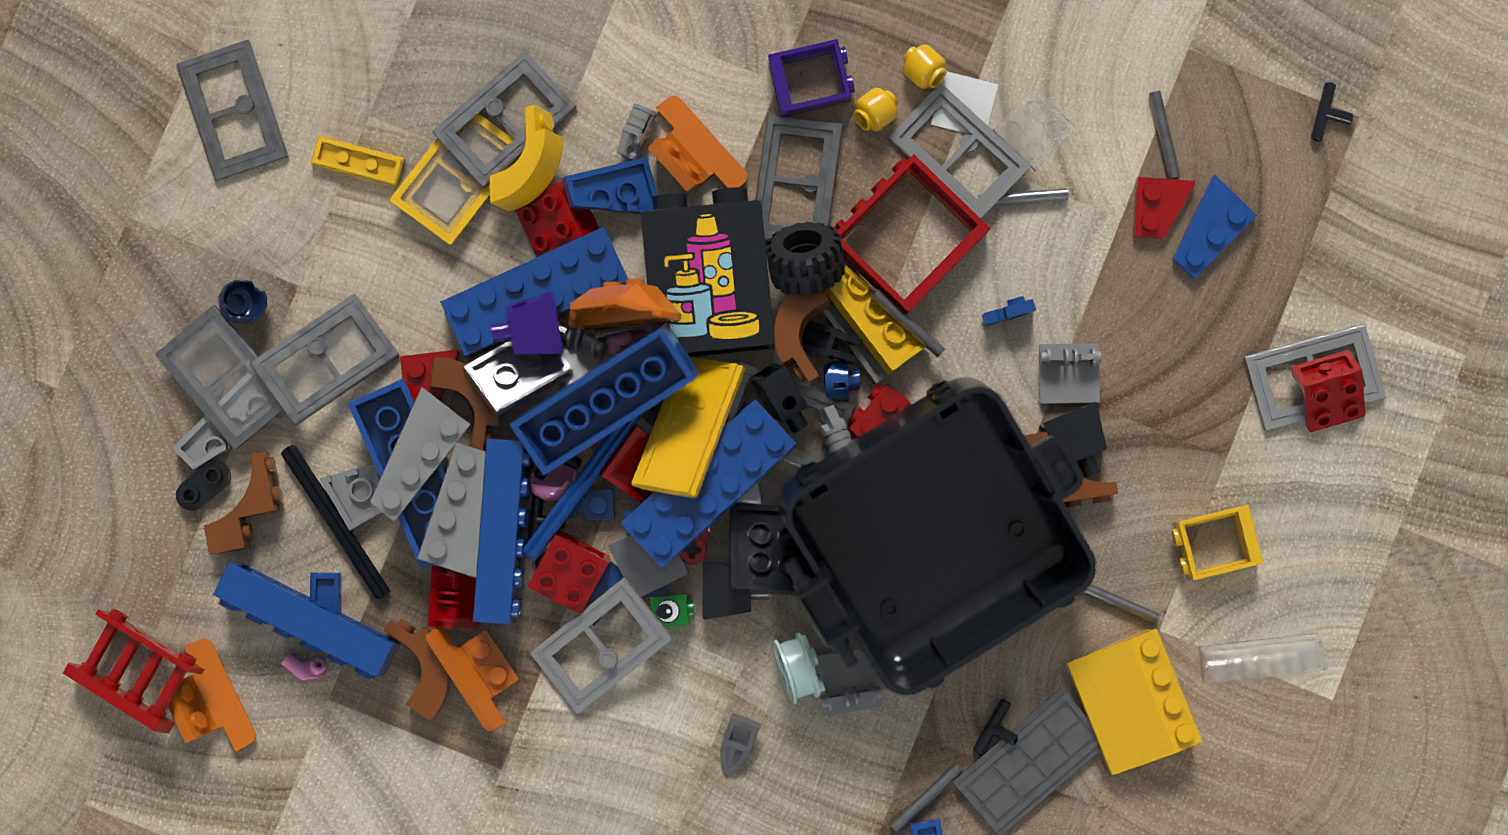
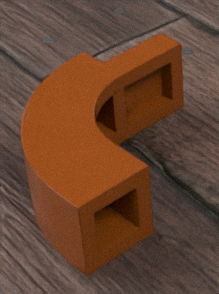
M824 292L813 293L808 296H794L792 293H789L782 302L775 319L774 339L776 350L786 368L797 363L798 365L793 367L800 381L803 383L808 380L811 387H814L822 382L804 352L802 337L807 324L815 316L832 305Z
M433 357L429 387L454 391L467 401L472 412L469 447L483 451V449H486L487 439H490L491 431H486V426H499V415L496 416L463 372L466 364L453 359Z
M402 618L399 622L395 619L390 620L384 631L409 647L416 654L421 665L419 685L406 705L431 722L435 720L446 703L452 679L426 641V635L431 631L427 626L422 627L418 634L414 633L416 627Z

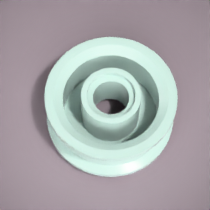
M796 633L795 639L780 644L777 640L773 641V651L777 667L791 703L793 705L797 704L798 698L810 694L819 697L820 692L825 691L820 674L816 673L814 666L818 665V659L814 648H810L806 635Z

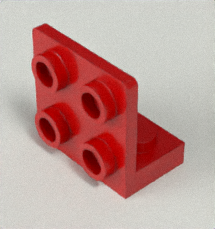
M563 181L556 182L546 188L531 203L515 210L536 257L599 229L591 209L570 208Z
M1349 350L1291 366L1292 376L1303 392L1306 427L1309 432H1315L1365 417L1362 369Z
M559 529L551 539L545 554L531 577L528 588L580 614L605 571L610 555Z

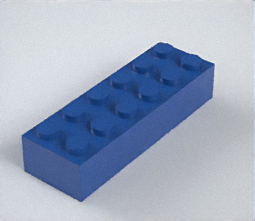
M602 227L440 301L465 357L470 359L510 341L505 340L493 343L490 327L491 324L508 322L507 306L552 291L558 319L568 314L570 304L588 290L603 287L604 282H621V285H624L628 277L605 227Z
M665 322L517 417L510 426L542 474L546 475L695 380L700 372L667 322Z
M404 378L347 403L380 478L415 403ZM442 462L398 517L421 570L434 565L418 559L446 475Z
M755 399L723 428L697 498L654 492L627 516L621 524L664 570L797 448V443Z
M487 439L473 622L512 624L516 622V618L522 615L523 600L518 599V588L524 586L525 569H520L521 557H526L523 548L527 544V539H522L523 527H528L529 509H524L525 497H530L531 495L530 479L527 478V467L533 466V459L521 441Z
M229 562L213 593V596L220 599L219 605L232 611L243 610L247 612L245 616L247 619L260 625L263 623L268 625L269 623L274 626L272 631L288 639L289 637H297L301 639L300 645L313 652L323 650L329 653L327 659L341 666L351 664L356 667L354 670L356 674L367 679L385 675L401 645V642L341 612L340 614L334 612L332 608L318 601L311 600L309 596L243 563Z

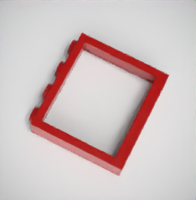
M915 154L908 160L903 157L891 169L894 174L887 181L881 178L871 189L874 194L867 201L863 198L860 199L850 210L853 215L846 222L843 219L839 220L833 227L834 230L838 231L841 238L844 259L876 290L880 289L906 314L991 229ZM910 173L970 233L903 299L844 239Z

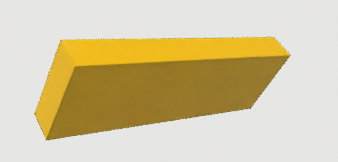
M318 135L310 164L398 188L405 158Z

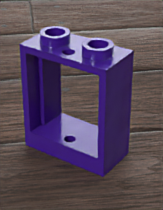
M838 39L768 55V64L781 117L848 103L851 100V93L855 92L852 75L846 76L844 65L848 64L845 46L839 47ZM831 54L840 94L792 104L783 65Z

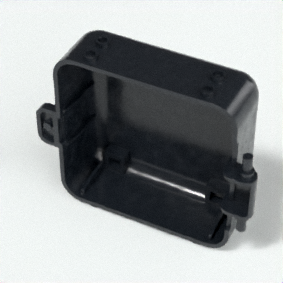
M959 377L949 382L944 380L933 384L927 390L926 396L817 463L812 461L801 465V468L794 473L795 476L783 486L778 497L780 517L816 574L813 579L809 575H805L795 558L784 564L794 580L793 586L796 591L793 595L825 647H831L834 652H838L847 668H851L858 663V660L848 646L850 641L847 637L853 634L881 682L890 691L900 695H913L927 688L932 689L944 682V677L1058 607L1064 608L1075 601L1076 596L1084 592L1091 585L1096 574L1094 553L1063 502L1065 498L1078 491L1083 484V473L1067 445L1056 436L1043 437L1030 445L1003 398L980 380L971 377Z

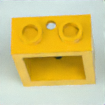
M1241 505L1173 522L1175 529H1171L1174 545L1180 547L1182 558L1178 560L1182 575H1187L1188 580L1194 581L1264 563L1249 505ZM1233 516L1244 559L1196 570L1186 527Z

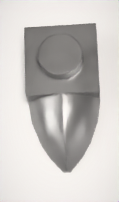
M735 713L732 714L720 749L721 764L725 774L729 775L735 772L747 760L754 746L761 723Z

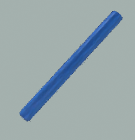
M640 415L604 438L523 548L524 554L533 560L539 557L627 434L640 420Z

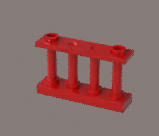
M113 608L110 612L98 609L95 615L108 623L86 662L82 661L81 665L68 663L63 674L152 731L169 734L175 723L166 717V708L186 672L202 675L205 669L195 664L197 659L194 656L183 651L180 653L174 651L126 621L128 616L121 611ZM119 629L129 635L130 638L109 676L103 678L97 674L99 669L96 667ZM143 644L153 650L132 690L125 692L120 688L121 683L119 681L139 645ZM163 658H166L174 663L176 667L155 705H150L149 707L143 703L144 697L142 696Z

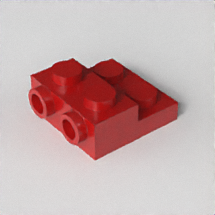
M887 383L884 387L878 384L867 397L871 403L866 409L862 410L859 407L849 418L848 421L852 425L848 430L858 438L907 408L911 403L890 384Z
M634 425L599 474L642 504L655 491L640 489L639 487H634L631 483L650 435Z

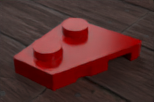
M1137 177L1133 237L1163 239L1194 188L1195 181Z
M458 350L400 356L402 379L404 378L414 401H416L421 388H424L442 402L445 389L429 387L433 357L457 360L459 356Z

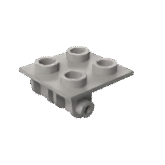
M558 320L563 353L561 354L573 368V373L559 382L569 385L599 365L607 347V338H595V334L570 328L567 323Z
M1099 343L1039 344L1040 404L1100 403L1099 363L1102 361V354L1099 351Z
M862 649L851 650L858 660V663L851 668H847L838 652L817 656L818 665L815 666L816 673L820 674L825 691L820 692L823 716L883 706L877 673Z

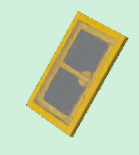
M479 113L456 133L484 165L489 163L515 140ZM436 139L389 201L448 245L452 246L489 198L490 184L483 188L447 148Z

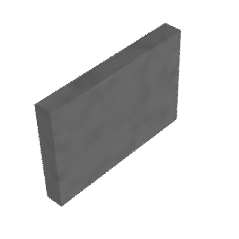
M512 340L465 365L463 372L494 414L498 416L573 373V368L562 354H514Z

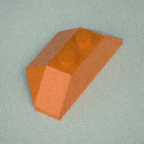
M627 279L624 285H621V282H604L603 287L592 288L570 304L568 327L594 330L680 320V313L657 286L644 284V279Z

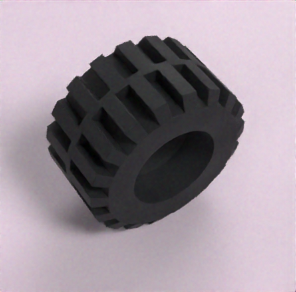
M805 222L786 226L781 231L775 232L772 235L773 238L768 239L767 246H765L771 282L774 283V287L777 290L781 289V292L785 294L792 293L794 296H808L813 293H821L825 289L834 287V283L840 282L842 275L845 274L841 238L838 231L834 230L830 225L824 226V223Z

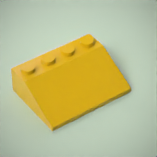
M1145 629L1066 662L1111 775L1173 755L1203 742L1157 629Z

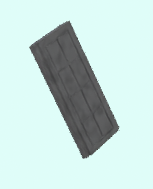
M1063 688L1056 691L1011 730L1019 738L1015 745H1010L1002 739L999 740L952 781L997 835H1003L1100 751L1088 717Z

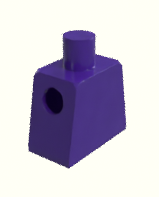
M552 291L507 306L508 322L490 325L493 343L512 340L514 354L563 353Z

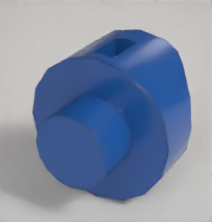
M831 361L824 366L826 397L832 401L849 400V390H860L859 370H848L847 362Z

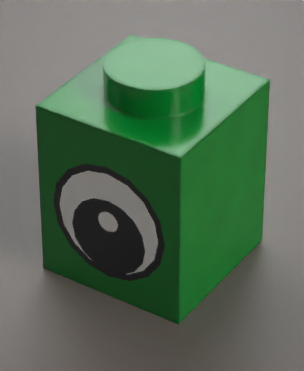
M687 594L650 597L651 611L664 627L689 625V618H695L694 602L687 599Z

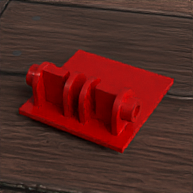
M432 566L427 627L479 629L480 622H473L476 577L442 566Z

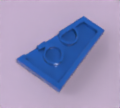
M647 157L562 178L570 208L640 214V211L653 210L652 197L658 195Z
M1215 174L1212 175L1172 260L1194 280L1257 215Z

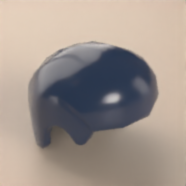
M233 280L223 286L218 296L221 313L226 319L236 324L245 325L257 320L264 314L268 306L266 292L259 290L255 287L253 281Z

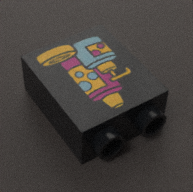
M744 187L712 191L713 204L689 206L688 194L670 193L652 197L653 210L640 211L647 285L657 286L680 313V320L666 322L689 357L775 349L761 200L749 201L748 190ZM665 322L651 323V330L653 331Z

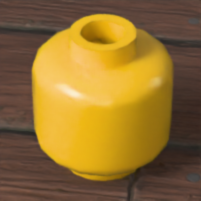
M921 45L917 48L911 47L903 57L905 61L903 65L904 75L921 89L937 87L947 74L945 69L946 60L929 45Z
M872 88L855 102L853 116L856 123L865 131L878 132L897 117V99L889 90L884 91L881 88Z

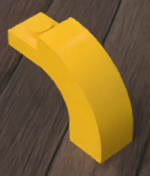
M535 104L525 107L526 142L521 156L510 168L489 175L490 203L509 212L526 206L542 194L552 181L561 161L563 137L553 132V115Z

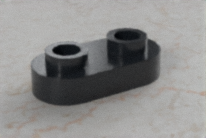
M219 461L205 463L178 486L176 490L177 503L186 510L202 508L230 483L231 472L228 466ZM213 470L218 473V478L215 481L209 479V474ZM192 489L195 492V498L189 501L186 498V493Z

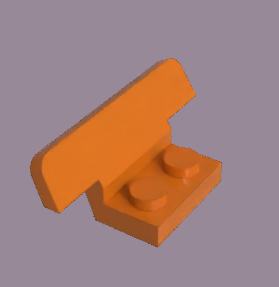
M671 96L655 107L674 129L665 138L655 140L648 149L687 192L698 189L714 174L727 188L742 187L745 184L747 172L678 96Z
M435 627L426 635V641L484 729L492 732L505 725L507 722L491 698L518 681L520 677L488 629L457 648L444 628Z
M203 638L185 645L187 653L197 659L195 664L205 669L202 675L194 673L184 678L168 705L185 743H189L223 727L235 752L240 751L255 741L256 732L213 643L209 639Z

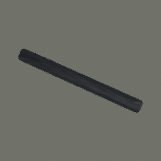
M295 445L285 448L281 452V456L375 599H381L390 592L389 587L353 532L347 528L334 503Z

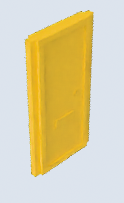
M690 357L700 373L695 380L664 399L631 483L634 487L697 498L743 377L744 366L736 363Z

